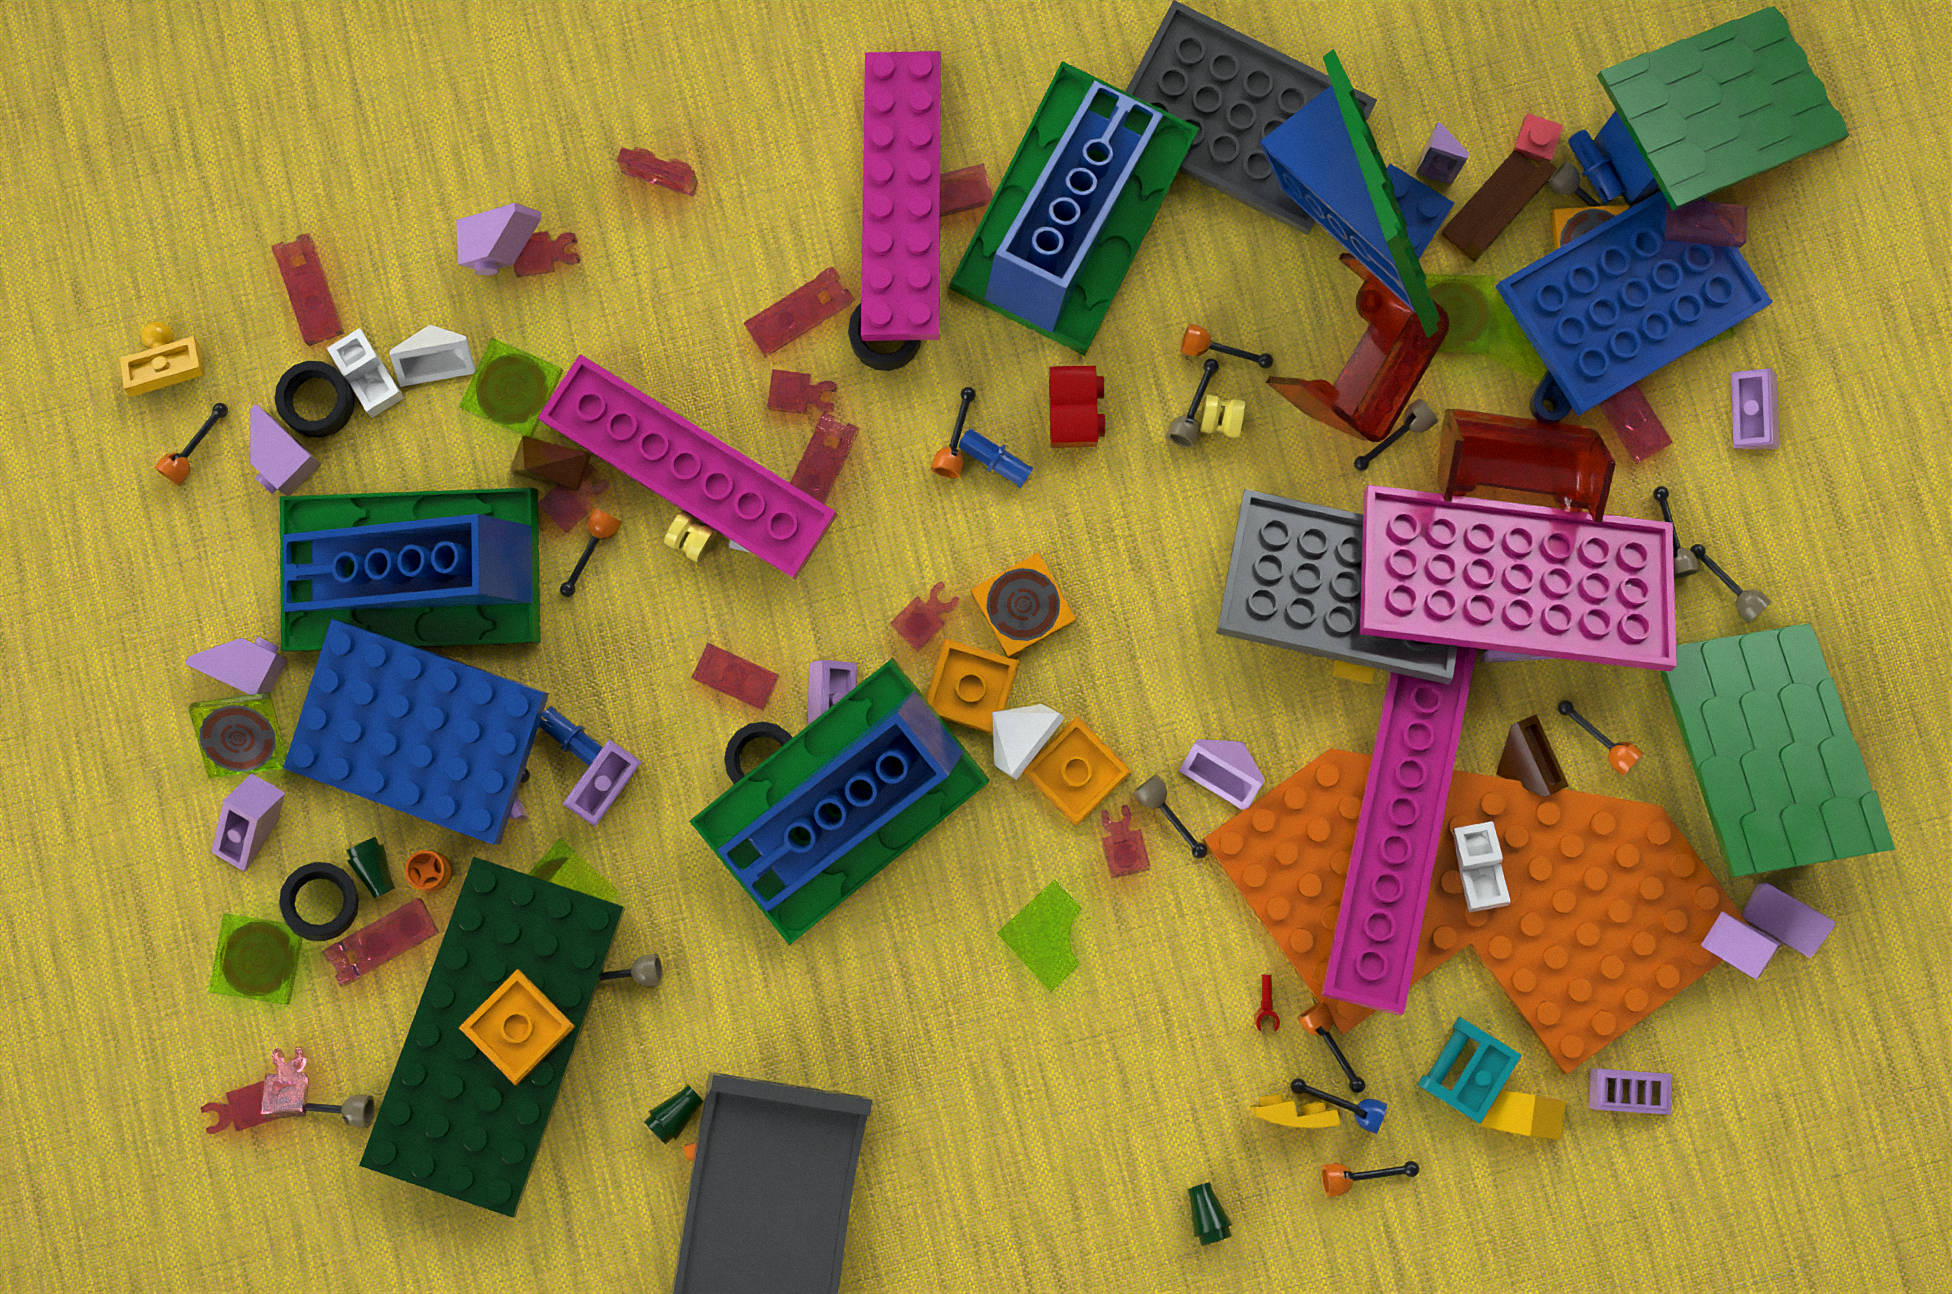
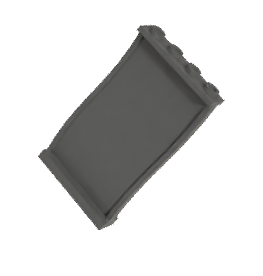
M709 1071L706 1085L707 1093L694 1152L671 1294H838L854 1179L867 1117L870 1116L873 1100L865 1096Z

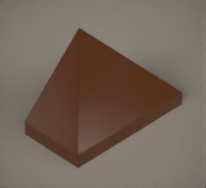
M522 436L510 472L579 492L591 455L586 452Z
M1537 715L1512 724L1496 774L1505 779L1520 781L1524 788L1542 797L1549 796L1568 787L1566 778Z

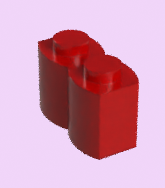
M1096 366L1049 367L1051 448L1097 447L1098 437H1105V414H1098L1097 399H1104V376H1097Z

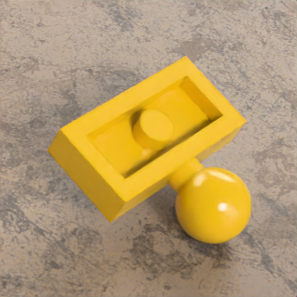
M160 321L148 323L141 332L142 342L149 350L119 358L123 387L129 397L205 375L200 344L195 337L173 342L171 328Z

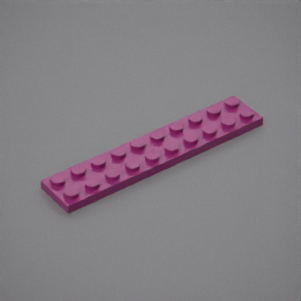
M1457 647L1454 675L1449 685L1403 674L1389 673L1321 996L1402 1016L1405 1012L1477 648Z

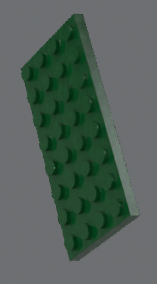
M473 857L359 1166L512 1218L516 1217L625 907ZM517 969L521 970L576 1026L518 1086L514 1085L459 1029Z

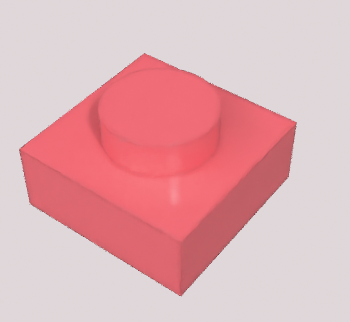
M1527 113L1513 151H1518L1524 157L1541 163L1545 159L1551 162L1563 125Z

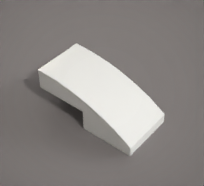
M360 328L327 348L343 377L349 382L371 418L404 399L397 384Z
M1493 821L1454 828L1453 835L1456 855L1469 913L1508 906L1511 901L1501 867L1503 857Z

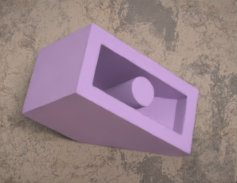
M512 203L456 220L458 264L475 269V273L478 275H494L498 273V269L514 265L539 224L541 212Z
M255 404L251 408L250 464L260 472L255 478L272 494L278 489L286 496H290L321 463L260 406Z
M257 636L254 643L239 638L191 655L187 658L185 664L256 698L267 701L288 659L276 654L279 646Z
M254 774L249 775L223 800L211 853L245 872L278 821L285 792Z

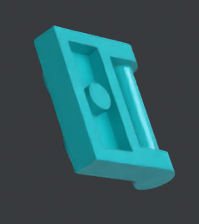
M1458 1017L1452 1026L1455 1029L1428 1075H1422L1417 1085L1473 1121L1481 1124L1522 1055L1470 1022ZM1468 1039H1471L1480 1045L1454 1088L1450 1091L1441 1084Z

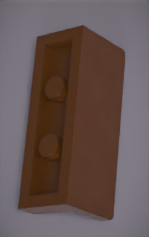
M1513 151L1446 225L1442 235L1473 262H1476L1549 181L1557 168L1547 159L1536 167L1521 153Z

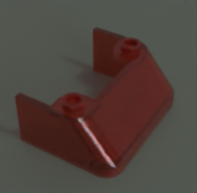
M1342 253L1339 260L1364 280L1356 296V309L1359 315L1370 324L1334 386L1323 379L1306 381L1301 378L1269 376L1266 383L1307 416L1362 441L1380 442L1391 432L1449 331V317L1447 312L1432 299L1441 320L1436 324L1439 330L1427 338L1417 313H1414L1351 253Z
M1464 409L1445 410L1442 423L1437 483L1443 501L1451 502L1453 495L1466 496L1467 492L1474 491L1477 485L1552 495L1553 499L1560 503L1559 508L1562 510L1580 513L1583 509H1587L1594 522L1602 523L1616 462L1600 434L1587 427L1564 423L1547 424L1535 419Z

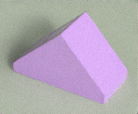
M1722 911L1701 946L1757 980L1761 977L1782 943Z

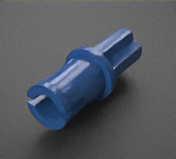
M1584 129L1572 135L1568 143L1585 170L1582 175L1583 177H1588L1603 204L1624 193L1625 189L1608 164L1610 161L1609 157L1603 158L1589 133Z
M973 429L967 430L959 442V448L988 466V472L994 470L1018 485L1017 487L1019 488L1023 486L1033 470L1032 466H1028L1004 450L1006 448L1004 444L1000 447Z
M552 706L547 708L542 715L546 719H541L538 728L544 730L562 744L561 749L564 752L571 751L590 766L603 747L584 733L585 728L582 725L575 726Z

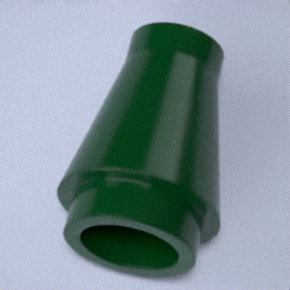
M376 836L346 850L350 858L347 860L348 864L368 888L373 899L395 889L384 844L379 845Z
M686 1085L680 1092L648 1111L650 1116L644 1123L666 1145L672 1138L677 1140L698 1107L704 1101L689 1085Z
M1208 1182L1187 1189L1190 1197L1194 1237H1199L1201 1246L1232 1237L1229 1228L1232 1226V1223L1217 1199L1211 1183Z

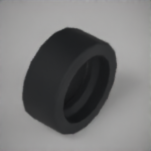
M861 303L857 305L850 317L848 333L853 352L863 364L875 370L891 371L902 368L914 359L921 346V340H906L903 347L896 352L890 354L877 353L871 350L861 338Z
M305 361L293 365L282 375L276 386L275 404L279 415L291 428L307 437L323 438L337 433L348 423L354 412L355 397L351 385L336 368L322 361ZM312 378H323L329 381L335 387L337 393V403L332 412L324 419L318 421H307L301 418L295 412L293 406V396L298 387L306 380Z
M763 721L748 724L736 731L727 744L724 757L726 772L733 784L745 776L741 769L740 756L748 742L754 738L768 737L773 738L783 746L793 738L791 734L777 724Z
M322 862L301 866L290 874L281 888L279 900L285 923L296 935L309 941H327L339 937L352 925L357 916L359 903L356 888L350 876L343 869L331 863ZM315 879H326L335 883L342 891L344 898L343 908L339 915L331 922L322 925L310 924L304 921L298 915L295 907L296 895L300 888L307 882Z

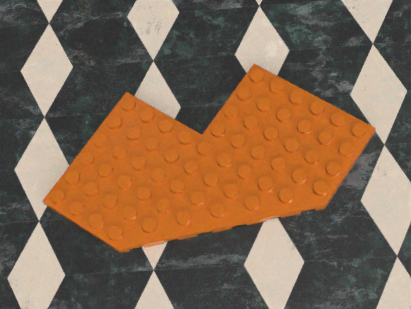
M1330 748L1255 801L1248 809L1246 808L1202 840L1317 1002L1320 1004L1325 1002L1333 1017V1024L1340 1034L1344 1035L1377 1011L1368 1007L1321 996L1372 755ZM1453 770L1410 986L1470 944L1561 1072L1568 1074L1723 961L1722 958L1701 946L1722 911L1746 924L1748 922L1662 806L1562 789L1549 796L1542 797L1524 788L1520 781ZM1493 821L1503 857L1501 867L1511 902L1508 906L1469 913L1458 866L1453 829Z

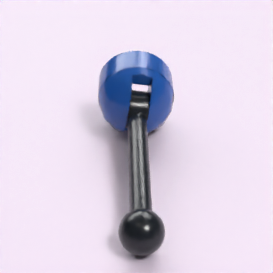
M1301 1078L1294 1079L1290 1084V1088L1295 1094L1306 1093L1354 1112L1355 1120L1359 1126L1372 1133H1378L1387 1109V1103L1369 1098L1362 1100L1356 1105L1310 1087Z

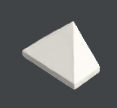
M428 325L390 350V357L400 387L476 373L467 337L433 325Z
M1043 704L992 712L994 766L1017 780L1065 717Z

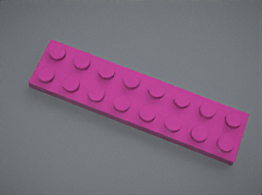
M940 51L865 52L861 287L862 341L940 340Z
M579 354L537 417L542 423L794 580L797 579L838 516L833 509Z

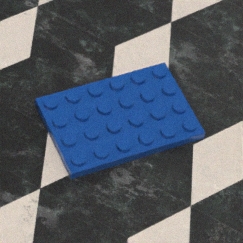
M1662 190L1505 278L1496 285V289L1578 417L1773 303L1705 198L1673 211Z
M331 619L283 769L487 843L499 845L502 841L549 693L361 627Z

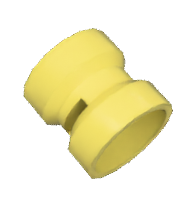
M1206 394L1200 432L1212 434L1215 431L1224 432L1226 437L1238 439L1244 416L1245 400L1233 398L1228 402L1222 401L1219 396ZM1221 407H1223L1220 425H1218Z
M682 511L669 527L664 538V544L673 550H683L686 552L687 558L698 564L712 547L717 531L708 525L701 526L695 522L693 516Z

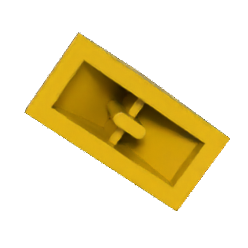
M1501 1089L1480 1126L1526 1136L1561 1140L1566 1100Z

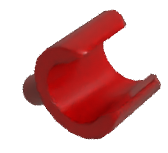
M1262 975L1261 1008L1254 1015V1022L1259 1031H1261L1260 1021L1265 1015L1273 1016L1274 1032L1280 1026V1019L1273 1010L1272 975Z

